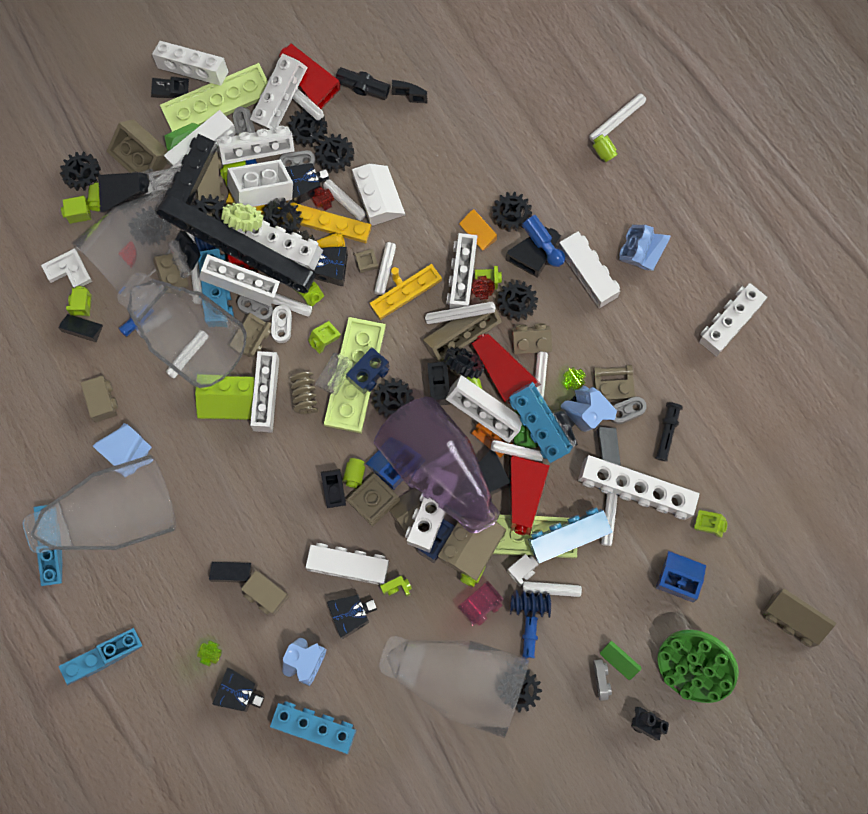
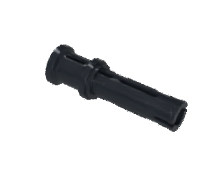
M673 402L666 403L665 418H662L664 426L655 459L664 462L668 461L674 430L679 425L680 410H683L682 405Z

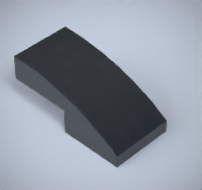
M172 76L171 80L152 78L151 97L177 98L187 94L189 79Z
M392 80V95L409 96L410 103H427V91L423 88L405 81Z
M180 231L172 246L180 254L179 259L189 270H193L201 254L192 238L185 231Z

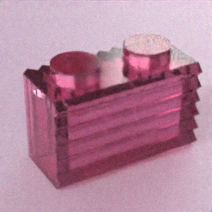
M487 581L458 606V610L473 627L476 624L481 626L488 619L486 617L487 614L491 611L496 613L503 606L501 602L504 599Z

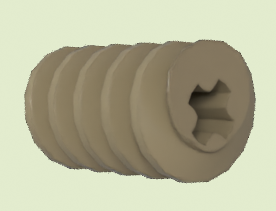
M311 372L297 373L290 378V381L293 383L291 389L294 390L292 392V397H294L293 404L295 405L293 409L296 413L312 414L318 412L317 408H312V406L317 404V401L311 400L316 397V394L311 393V391L315 390L314 386H310V384L315 382L314 379H309L310 376L314 375Z

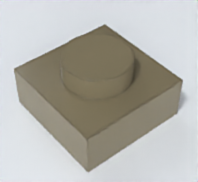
M373 249L355 254L360 273L378 269Z

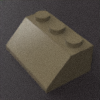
M134 119L119 122L106 152L130 173L147 174L150 182L165 168L167 162L164 155L168 152L167 148Z
M428 479L401 496V500L389 511L405 535L408 527H413L415 520L412 517L415 509H420L422 501H420L423 490L427 491L430 484L427 483ZM441 487L433 489L435 495H441L444 492ZM453 496L446 513L456 507L457 502ZM428 505L425 510L432 514L436 512L437 508L434 505ZM422 523L419 525L418 529L421 531L422 529L427 527L428 524Z
M467 506L438 557L447 566L477 581L505 534L506 529L486 514Z
M784 588L773 594L762 612L766 615L765 618L773 624L778 623L783 627L784 632L791 636L796 635L800 638V642L808 647L818 646L836 625V622Z

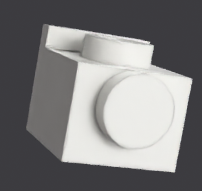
M525 554L507 570V573L520 587L524 583L522 579L527 581L535 574L533 570L539 564L532 556L528 557Z

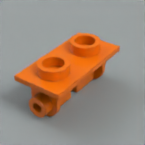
M480 423L476 425V429L471 433L490 450L491 443L494 440L508 443ZM496 452L500 458L504 455V453Z

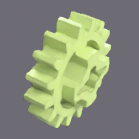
M232 203V206L227 204L226 207H223L221 219L224 220V224H228V227H232L235 230L242 229L243 232L245 230L252 232L253 229L258 230L259 227H262L263 215H261V211H256V207H252L249 204Z

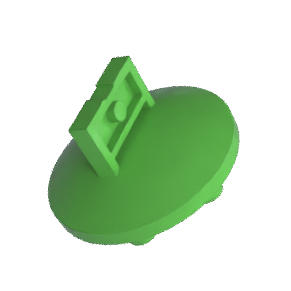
M698 630L677 631L664 640L658 652L657 662L664 682L684 699L701 703L718 702L729 696L737 684L739 670L734 655L723 642L708 633ZM674 685L678 686L681 691L677 690Z

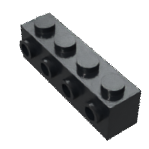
M199 133L196 138L192 139L189 146L191 149L188 155L185 154L181 164L183 166L180 172H176L173 178L174 184L165 194L171 195L188 205L191 204L218 148L216 141Z

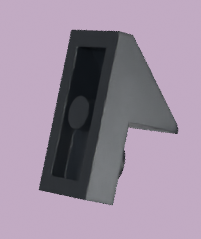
M341 470L322 471L321 478L327 508L346 506Z

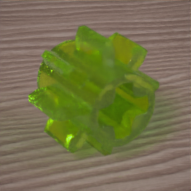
M573 367L563 374L565 379L562 383L567 390L572 388L575 391L586 383L583 380L586 374L581 368L576 370Z
M210 640L208 644L202 643L197 657L201 658L200 663L209 667L211 663L217 664L222 654V650L218 649L219 644Z

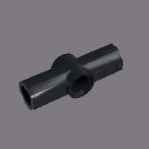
M340 67L336 73V78L339 80L340 85L351 88L358 95L366 96L368 94L386 100L389 95L390 84L373 79L367 72L360 71L356 73Z

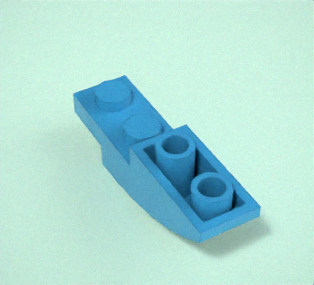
M55 504L34 507L38 539L36 549L41 586L62 583L63 567L60 523H57Z
M132 628L58 667L68 686L116 663L141 648L142 644L135 629Z

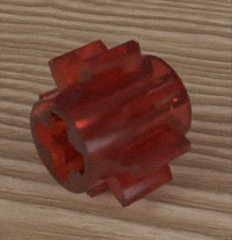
M321 186L315 189V195L312 196L316 207L318 209L322 207L324 211L331 208V202L335 200L329 188L324 190Z
M478 276V279H475L472 283L471 290L475 297L484 300L488 299V296H492L495 285L491 278L487 279L486 276Z

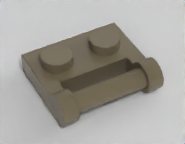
M626 365V367L593 368L595 389L600 391L608 401L628 400L635 397L632 365ZM626 375V380L601 381V376Z

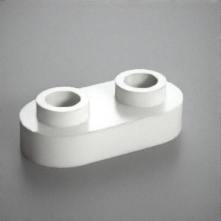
M280 305L272 313L271 334L277 343H285L291 337L292 314L287 306ZM284 314L286 315V317L284 319H280V315ZM280 332L285 333L283 337L278 336Z

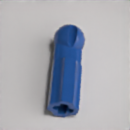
M536 215L527 219L522 226L536 246L543 248L547 253L548 263L553 267L561 266L565 262L564 252L554 247L551 243V235Z

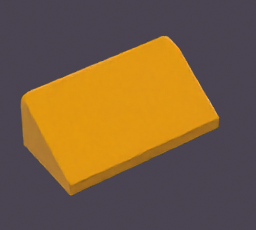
M474 209L459 223L467 234L477 235V245L482 251L497 240V234Z

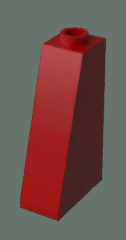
M292 43L281 50L279 58L282 54H285L308 67L298 89L322 109L339 92V80Z
M481 334L472 343L504 402L510 404L511 399L509 397L515 391L533 382L536 387L541 385L491 335Z
M512 455L510 462L511 530L519 535H530L550 465Z

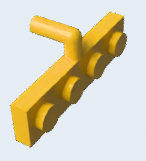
M430 264L403 282L399 276V269L393 267L391 270L392 279L397 286L370 302V307L381 320L441 282L442 277L435 267Z

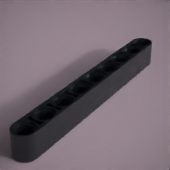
M165 195L156 210V214L161 219L300 293H308L316 278V275L311 270L171 195Z

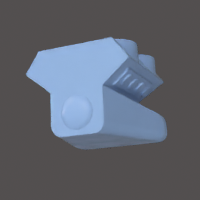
M632 225L626 234V243L620 250L619 260L644 270L653 271L671 236L654 234V227L648 225Z
M582 386L580 389L575 390L577 402L567 400L561 404V408L565 410L569 418L583 432L594 429L602 420H615L617 410L594 387Z
M126 423L93 445L123 475L131 472L135 468L136 463L141 458L146 457L152 448Z
M298 638L288 646L283 657V674L291 677L297 673L299 682L310 686L315 679L327 650L317 643L308 648L307 641L303 638Z

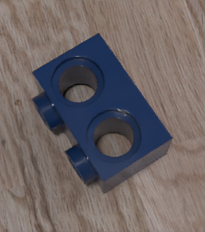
M371 347L349 370L346 378L360 392L365 394L367 391L370 392L377 384L376 381L380 377L384 378L390 370L388 369L390 367L389 361ZM379 362L381 365L379 368H372L371 364ZM360 376L368 377L365 382H359L358 378Z
M443 519L430 553L419 548L417 549L418 553L432 563H435L455 526Z

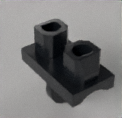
M635 707V717L632 719L631 727L637 733H643L655 741L660 740L662 734H667L669 727L667 721L661 720L652 712H648L641 707Z

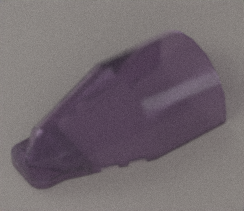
M422 397L402 406L380 427L374 444L408 486L412 489L414 487L424 493L423 496L426 499L431 498L438 503L439 508L459 521L464 529L470 533H478L497 522L499 511L491 502L492 496L472 443L434 398Z

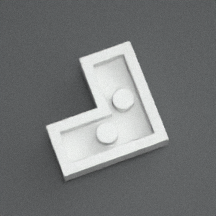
M75 248L41 265L50 283L68 275L74 288L92 282Z

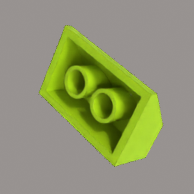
M196 376L197 418L251 420L255 378Z

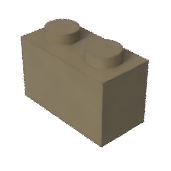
M102 375L81 382L90 417L95 423L117 416L116 409H118V404L115 397L112 398L111 392L113 387L110 380L107 381Z
M258 571L253 573L241 589L245 592L243 597L251 603L254 601L260 604L259 609L267 615L271 612L275 616L289 598L288 594Z

